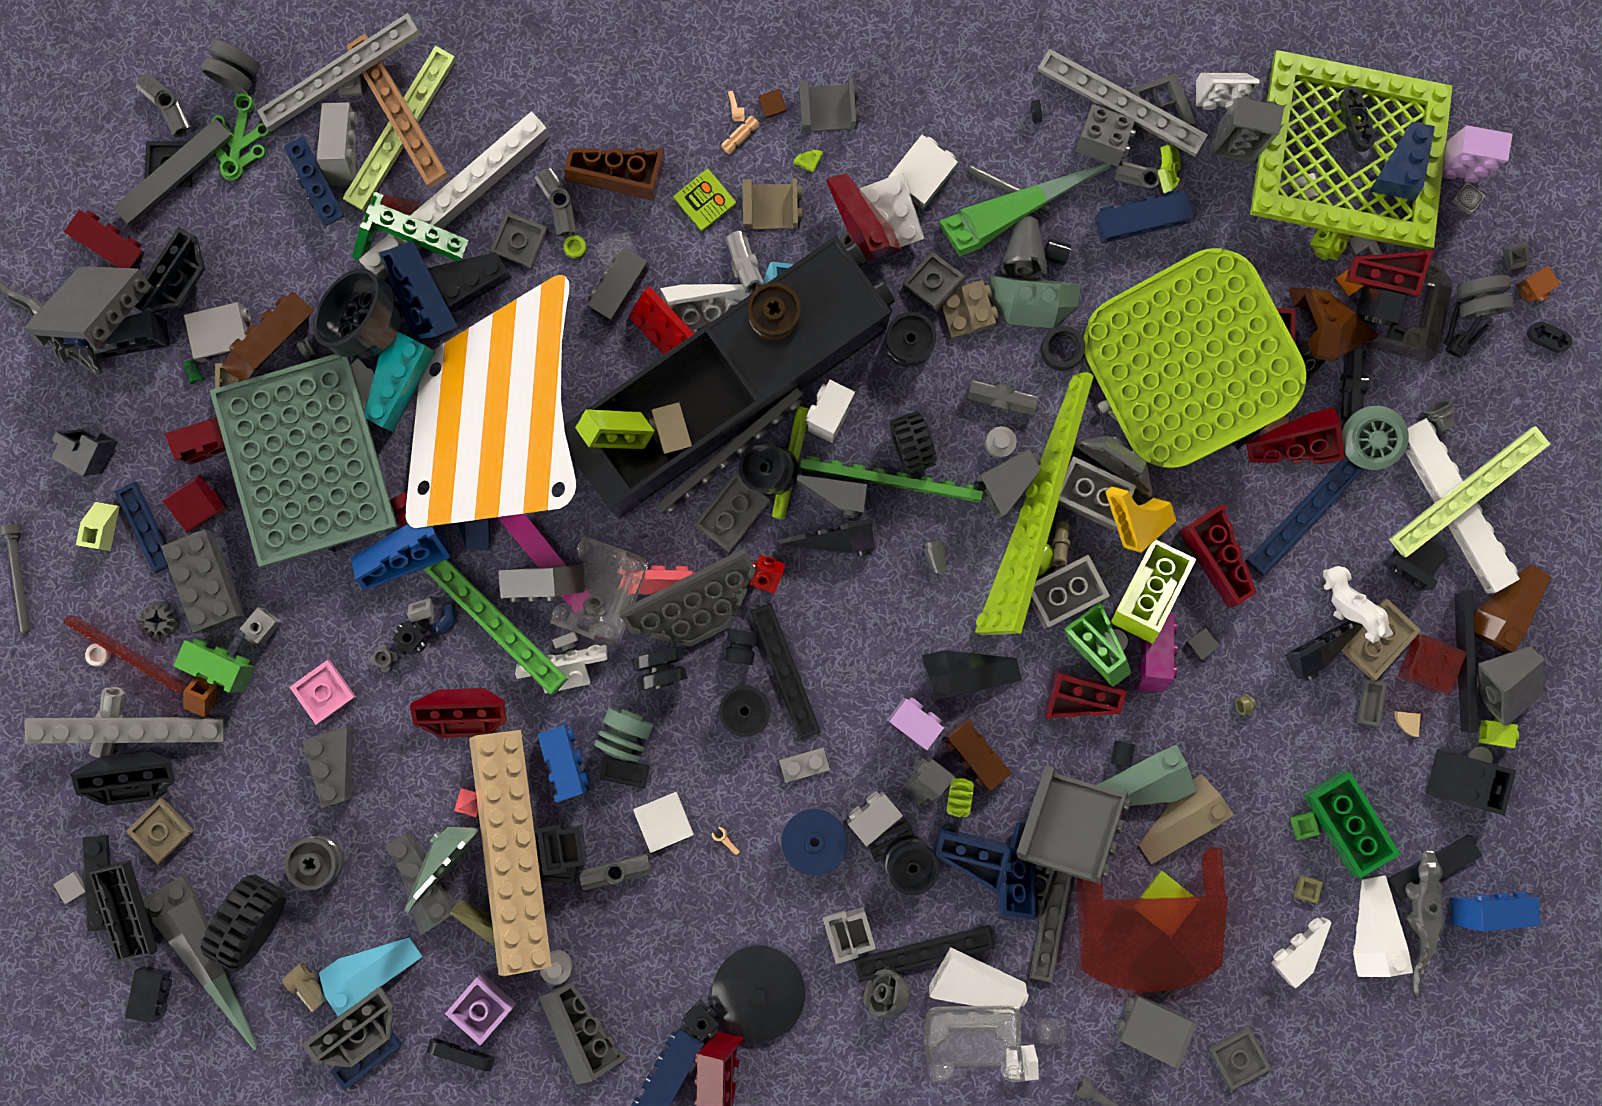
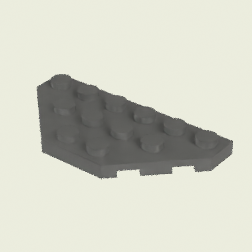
M745 548L620 610L619 613L632 634L639 635L642 633L651 635L654 639L668 642L673 640L691 647L733 625L738 606H741L747 592L746 587L756 570Z

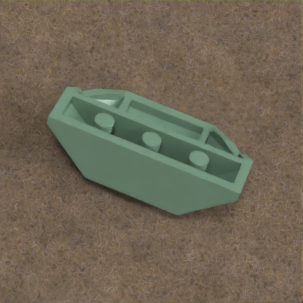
M990 275L989 286L992 298H989V300L1008 324L1054 328L1078 307L1081 284Z

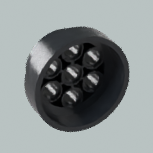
M354 269L338 278L322 297L314 316V336L321 345L339 356L351 357L358 355L362 358H370L381 353L393 341L401 325L402 310L398 302L394 300L393 290L386 281L368 269Z

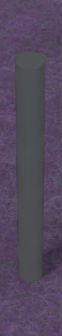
M971 165L968 174L1009 194L1022 190ZM1048 202L1040 207V209L1049 212L1052 204Z

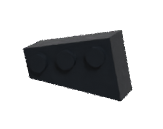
M496 252L427 268L440 294L453 312L512 278Z
M151 311L125 317L98 350L93 349L94 355L107 358L170 347L166 320Z

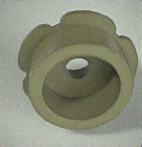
M1244 693L1235 700V705L1240 715H1253L1256 709V702L1253 697Z

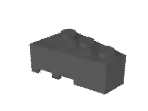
M926 755L924 759L920 757L912 768L915 771L899 792L919 808H923L924 804H929L930 801L928 799L933 801L940 797L955 776Z

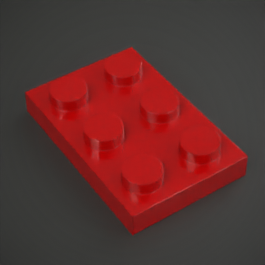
M651 287L643 291L628 316L663 355L694 334Z

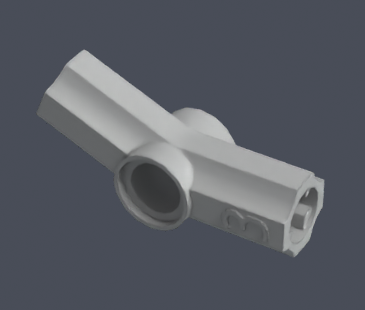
M736 231L728 235L726 239L732 257V270L735 278L740 279L745 293L751 295L758 287L764 285V281L759 273L756 255L751 252L746 233Z
M118 687L103 689L100 711L95 718H126V716L122 715L125 692ZM92 743L89 754L98 758L110 756L113 754L115 743Z

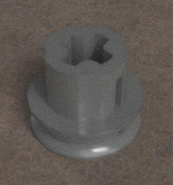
M1450 399L1433 403L1423 410V414L1427 415L1428 421H1432L1436 431L1447 430L1456 423L1452 414L1456 409L1452 406L1453 401Z

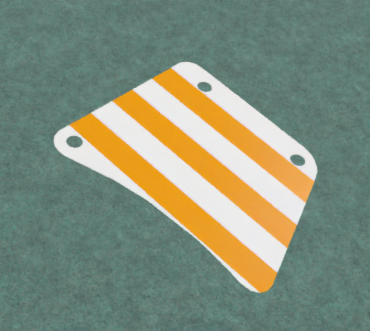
M557 275L433 350L435 354L418 386L406 502V520L411 527L419 528L560 509L572 499L576 489V478L566 440L561 405L562 337L569 295V281L566 276ZM439 362L441 364L440 373L435 377L429 374L431 365ZM424 480L428 481L430 484L429 491L425 495H420L417 491L418 485ZM557 482H562L565 485V491L560 497L552 495V487Z

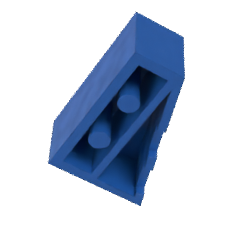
M566 724L539 733L538 738L544 761L547 762L550 775H548L551 783H554L557 795L554 796L555 803L588 791L587 786L590 785V780L587 772H582L580 764L583 763V758L580 750H575L573 742L576 741L573 729H568Z
M1513 891V895L1494 893V896L1479 894L1468 897H1450L1451 924L1453 926L1478 931L1540 926L1539 897L1528 896L1526 891Z

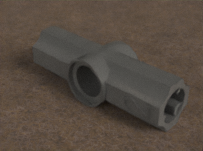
M971 380L966 400L988 405L994 410L999 408L1003 409L1002 412L1012 411L1033 417L1038 397L1017 392L1014 388L1006 385L996 384L994 386Z
M648 854L579 870L583 891L609 884H618L622 881L652 874V866ZM611 867H619L622 871L621 877L614 878L611 876Z

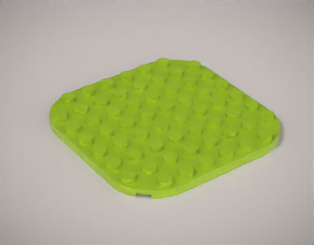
M1220 248L1206 249L1194 253L1109 299L1091 315L1083 337L1086 359L1129 444L1142 459L1160 467L1178 468L1189 465L1283 418L1298 404L1306 385V368L1303 358L1256 269L1242 255Z

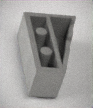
M349 102L322 103L317 161L329 186L351 185L356 177L355 126L358 124L357 113L353 112Z

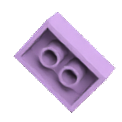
M1466 125L1446 142L1442 177L1446 179L1464 178V181L1468 183L1481 181L1508 161L1512 134Z

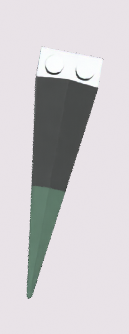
M183 874L144 897V906L152 917V922L249 1045L256 1050L257 1044L224 967L205 957L201 951V941L205 936L204 933L208 924L198 897L186 875Z

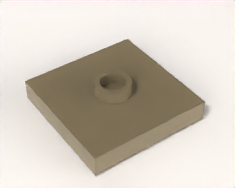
M160 798L126 832L159 865L194 830L164 798Z

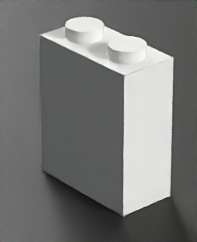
M921 135L889 177L903 173L912 202L921 209H924L956 169L958 161H956V157L947 150L944 152L939 148L934 139Z

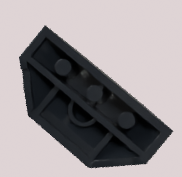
M178 226L145 276L152 287L134 306L142 312L151 311L152 313L181 308L206 270L198 239L195 235Z
M150 750L102 756L71 773V779L77 796H84L106 806L157 799L175 782L171 760Z

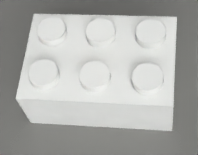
M829 380L827 385L822 384L817 394V406L812 404L806 416L808 432L833 443L853 404L855 392L832 380Z

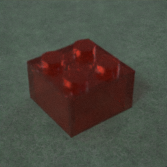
M1419 634L1411 641L1397 677L1436 694L1451 695L1467 652L1427 635Z

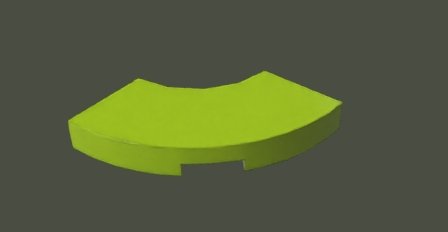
M1172 144L1160 148L1162 165L1161 169L1158 170V175L1164 193L1174 190L1180 180L1177 177V171L1181 169L1178 147Z

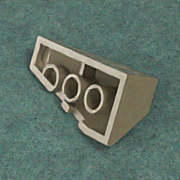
M1202 774L1193 779L1197 792L1177 802L1170 803L1138 844L1151 864L1209 832L1234 815L1219 792Z

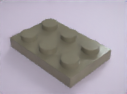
M1383 599L1378 606L1386 611L1389 627L1393 635L1380 637L1379 641L1372 643L1365 638V633L1368 631L1363 626L1341 650L1372 681L1380 677L1421 631L1388 599Z

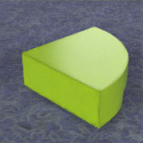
M812 150L804 152L795 158L793 164L814 173L823 155V151Z

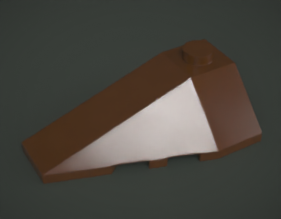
M1532 564L1518 574V581L1493 594L1491 598L1474 611L1475 636L1502 653L1516 651L1527 633L1551 578L1550 575Z

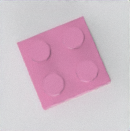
M330 660L325 661L290 686V689L316 725H319L356 698Z

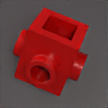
M759 555L756 563L752 561L756 571L753 578H750L749 585L775 594L785 564L776 561L770 556Z

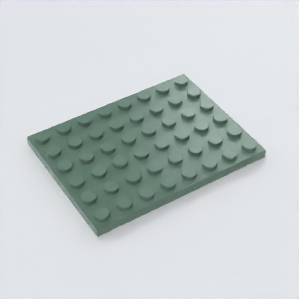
M334 354L210 390L258 567L263 568L397 528L349 357Z

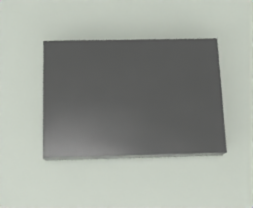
M735 472L693 525L727 553H730L772 500L764 493L749 489L742 482L740 474Z

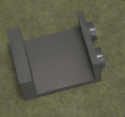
M848 78L847 85L808 87V81H799L802 132L856 129V121H860V108L855 107V99H858L859 96L858 85L854 86L853 78Z

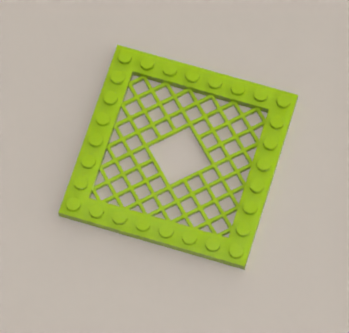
M1276 50L1271 68L1267 101H1273L1279 106H1284L1279 135L1258 157L1250 215L1425 251L1432 250L1436 233L1452 85ZM1302 83L1310 91L1304 96L1296 89ZM1311 83H1316V84H1321V85H1320L1319 87H1317V88H1314ZM1353 86L1358 88L1361 93H1365L1363 99L1370 97L1376 104L1371 109L1367 108V111L1373 123V130L1377 128L1383 138L1377 142L1375 141L1372 145L1381 158L1348 178L1322 144L1347 129L1346 125L1337 117L1342 113L1341 109L1334 113L1328 106V103L1336 100L1338 103V97L1344 89ZM1332 87L1341 88L1343 90L1336 93V91ZM1323 88H1326L1332 95V97L1325 101L1318 93ZM1294 94L1298 100L1291 103ZM1312 95L1320 103L1314 108H1311L1306 101ZM1377 96L1385 97L1387 99L1381 102L1377 98ZM1398 100L1410 103H1408L1405 106H1402V104ZM1390 101L1398 109L1392 114L1384 106ZM1299 103L1307 110L1301 116L1293 108ZM1411 106H1414L1420 113L1414 119L1406 111ZM1322 107L1329 115L1324 120H1321L1315 113V111ZM1377 109H1380L1386 117L1379 122L1372 114ZM1291 113V115L1295 119L1289 123V116ZM1400 113L1408 121L1402 126L1394 119ZM1353 114L1352 120L1357 124H1361V117L1358 116L1356 118ZM1309 115L1317 123L1311 128L1302 120ZM1423 118L1422 124L1435 126L1424 188L1416 200H1413L1412 210L1406 204L1409 199L1395 197L1398 203L1390 207L1384 199L1387 195L1374 192L1372 193L1376 198L1368 203L1361 193L1367 189L1370 190L1375 180L1370 182L1364 173L1372 169L1377 176L1380 174L1381 171L1376 165L1382 161L1386 163L1389 159L1388 157L1391 156L1397 146L1391 137L1397 133L1403 136L1405 133L1404 129L1411 122H1416ZM1330 120H1333L1339 127V129L1332 133L1325 125ZM1387 121L1396 129L1390 134L1381 126ZM1296 123L1305 131L1298 136L1290 128ZM1319 127L1327 135L1320 141L1312 132ZM1288 133L1292 140L1286 143V137ZM1306 135L1314 142L1308 148L1300 141ZM1385 141L1393 148L1387 154L1379 146ZM1293 143H1296L1302 151L1295 156L1287 148ZM1316 147L1324 155L1317 161L1310 153ZM1285 153L1289 160L1283 163ZM1303 155L1311 162V165L1303 168L1297 161ZM1326 159L1334 168L1327 173L1319 165ZM1290 163H1293L1299 171L1293 176H1290L1284 168ZM1314 167L1321 175L1315 181L1307 173V171ZM1335 172L1344 180L1338 185H1335L1329 177ZM1281 173L1287 179L1280 183ZM1301 175L1308 182V185L1302 189L1294 181V179ZM1358 176L1366 185L1360 190L1351 182ZM1322 180H1325L1331 188L1324 194L1316 185ZM1288 183L1296 191V193L1289 197L1282 190V187ZM1346 184L1353 192L1347 198L1339 190V188ZM1311 187L1319 196L1313 201H1310L1304 194ZM1333 192L1341 200V202L1334 206L1326 198ZM1354 197H1357L1363 204L1358 210H1355L1348 202ZM1378 201L1386 210L1380 215L1371 207V205ZM1399 206H1402L1408 216L1401 220L1393 211Z

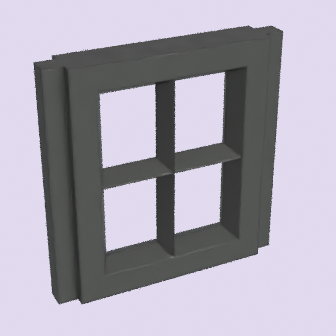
M1177 73L1128 90V92L1140 98L1141 94L1152 91L1158 108L1164 110L1175 105L1180 120L1189 125L1196 123ZM1168 86L1173 101L1162 105L1156 89ZM1139 127L1144 142L1158 137Z

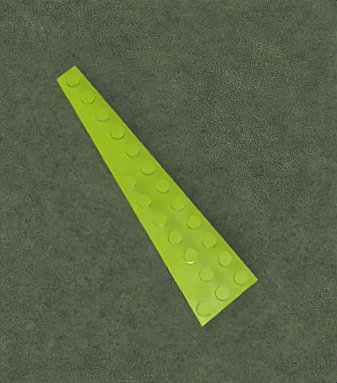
M1088 372L1073 375L1069 382V387L1040 460L1041 465L1039 467L1041 470L1026 489L1027 497L1020 510L1019 518L983 612L977 617V627L975 630L977 634L1006 635L1021 634L1093 380L1094 375Z

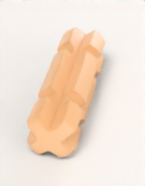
M750 116L745 121V124H742L730 135V139H726L722 143L723 150L731 154L736 149V146H739L751 135V131L754 132L759 127V122L753 116Z

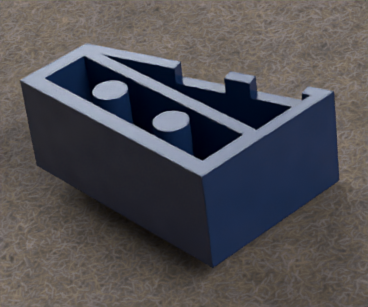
M1411 122L1369 192L1415 201L1424 188L1435 126Z

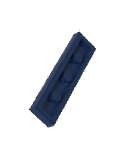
M133 482L115 491L114 493L152 572L156 574L168 568L161 546L167 543L138 483Z

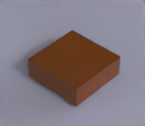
M780 89L758 96L766 119L787 112Z

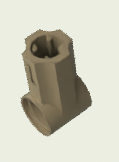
M300 962L282 978V982L291 993L297 994L310 1011L313 1012L327 999L323 989L314 979V973H310L306 968L307 965L304 962Z

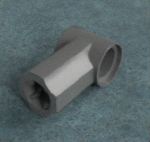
M1120 161L1114 181L1151 191L1158 186L1160 178L1156 168H1147ZM1146 174H1153L1156 178V183L1152 185L1146 184L1144 176Z

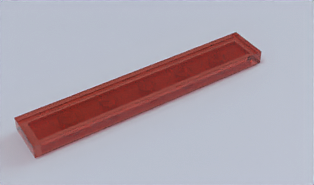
M67 615L63 622L68 627L176 693L183 694V691L189 685L78 616Z

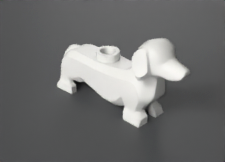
M1336 566L1324 570L1323 577L1326 580L1324 588L1326 590L1332 588L1333 591L1331 601L1336 607L1333 616L1340 620H1343L1345 617L1348 620L1362 624L1368 631L1365 633V638L1372 643L1379 641L1380 637L1393 635L1389 627L1386 611L1368 600L1366 595L1358 593L1349 586L1348 581L1352 577L1348 569Z

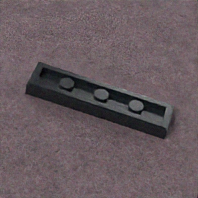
M1466 835L1435 852L1443 872L1441 878L1482 857L1471 835ZM1421 860L1388 878L1398 899L1402 900L1408 897L1405 891L1407 883L1419 884L1418 868Z

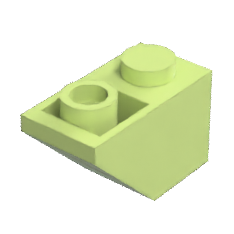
M95 502L80 522L76 545L111 551L120 506Z

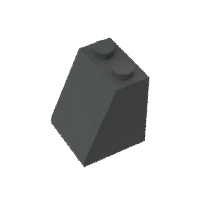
M1030 449L981 474L976 479L997 520L1009 512L1041 470L1039 467L1041 465L1039 457L1035 452L1032 453Z
M1530 646L1478 664V696L1503 726L1509 725L1543 695V686L1545 684L1544 667L1546 666L1544 657Z
M1134 993L1133 997H1129L1125 1003L1124 1010L1127 1012L1124 1019H1120L1117 1023L1116 1033H1118V1039L1179 1069L1197 1024L1181 1012Z

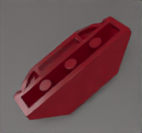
M486 688L438 689L410 704L413 726L421 727L440 738L473 737L491 734L507 722L505 701Z

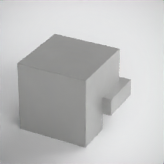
M864 907L848 912L844 910L823 917L836 964L858 958V954L876 949Z

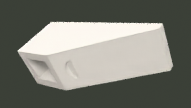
M1324 917L1312 920L1308 925L1309 929L1304 934L1299 933L1291 940L1292 944L1286 950L1280 949L1273 956L1274 960L1271 964L1286 982L1295 989L1314 972L1331 926L1330 920Z

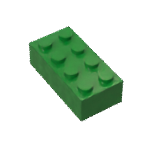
M1340 771L1303 794L1352 876L1362 878L1401 855L1351 772Z

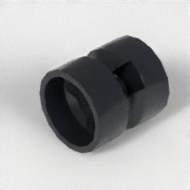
M729 628L727 641L731 645L725 650L724 661L753 665L755 652L752 651V648L757 645L758 633Z

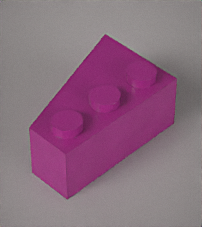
M1169 613L1153 644L1140 638L1141 662H1138V669L1141 670V681L1139 684H1136V690L1164 693L1172 681L1177 678L1178 668L1177 665H1174V657L1177 656L1178 646L1177 643H1174V635L1177 634L1178 625L1174 621V613Z

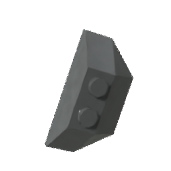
M1103 436L1075 442L1073 450L1100 469L1136 485L1134 492L1144 499L1151 497L1153 492L1147 462L1133 449L1129 450L1124 447L1123 441L1119 438Z
M380 986L302 1045L315 1064L352 1067L391 1038L394 1005Z

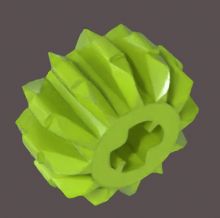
M954 778L951 781L946 810L948 814L960 818L967 817L970 814L974 789L972 781L965 778Z

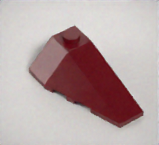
M847 173L826 179L851 241L856 243L867 261L902 250L893 228Z
M1334 407L1311 412L1246 441L1249 462L1278 463L1281 459L1292 460L1293 464H1300L1301 460L1313 461L1314 464H1325L1345 459L1341 424Z

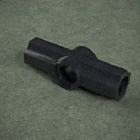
M1355 349L1346 355L1344 354V370L1340 377L1342 389H1339V392L1342 393L1341 418L1349 419L1356 411L1364 407V395L1367 393L1369 385L1368 376L1365 375L1366 350Z

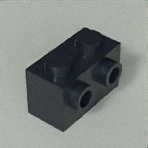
M145 966L134 971L125 1018L154 1023L165 1015L168 1006L167 1002H165L166 996L172 986V979H170L171 971Z

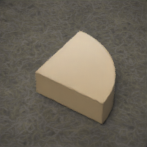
M1395 711V719L1401 729L1408 735L1419 737L1420 714Z

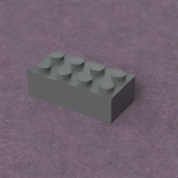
M1248 96L1238 97L1214 128L1209 154L1254 163L1279 135L1284 106H1279L1273 101H1254L1252 97Z
M204 529L161 546L193 633H204L245 617L214 531Z

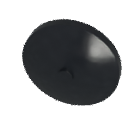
M748 946L731 954L719 967L712 986L713 1007L719 1013L718 1019L734 1035L744 1037L743 1039L749 1041L772 1040L790 1030L799 1019L805 1003L804 979L796 963L784 952L770 946Z

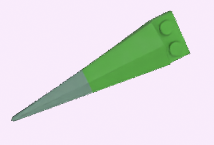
M1104 163L960 209V213L940 220L939 227L958 255L963 256L982 248L1012 225L1061 194L1110 169L1111 164Z

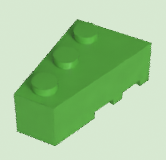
M194 638L193 641L184 640L173 665L174 667L195 677L204 678L212 685H215V683L225 687L224 691L245 692L255 669V666L249 664V659L239 655L233 658L228 655V650L220 647H215V649L207 647L208 642L198 638Z

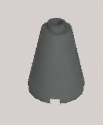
M1027 215L1014 224L1001 265L1002 274L1006 277L1014 275L1021 276L1020 278L1038 280L1042 278L1043 273L1045 275L1047 273V263L1039 223L1031 215Z

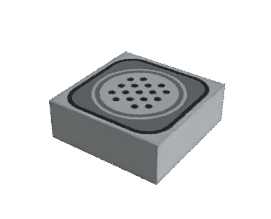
M1467 182L1453 198L1452 202L1470 215L1485 195Z

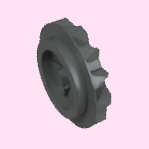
M156 602L148 604V607L141 611L142 615L139 619L142 627L141 630L148 637L162 639L174 632L178 621L177 614L169 604ZM157 614L159 618L166 619V621L159 623L158 627L156 623L149 621V619L156 618Z

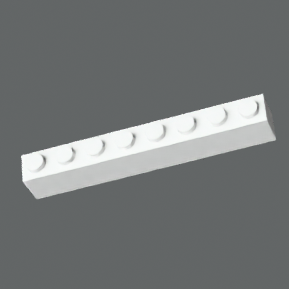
M1426 418L1408 427L1409 440L1405 453L1434 503H1436L1463 482L1458 474L1459 469L1457 465L1447 455L1448 450L1446 446L1436 436L1434 425L1428 422ZM1477 502L1448 524L1450 531L1487 594L1496 593L1519 580L1515 565L1509 562L1505 555L1506 550L1504 546L1497 541L1493 534L1494 529L1492 525L1486 522L1482 515V508Z

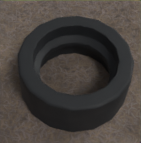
M1070 326L1053 328L1045 335L1041 343L1040 353L1042 360L1048 367L1057 371L1072 369L1081 361L1085 354L1083 336L1078 330ZM1060 335L1071 338L1076 346L1074 357L1065 362L1054 359L1049 350L1051 341Z

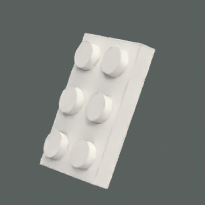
M903 173L860 188L893 228L900 247L924 239Z

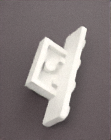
M593 645L583 650H570L564 654L547 655L569 678L558 691L590 684L586 664L607 660V646ZM519 663L516 664L515 675L517 679L531 676Z

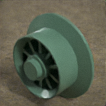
M1384 406L1362 408L1350 416L1343 427L1344 453L1351 462L1364 469L1378 470L1389 467L1402 457L1407 448L1409 440L1407 425L1403 418L1390 408Z

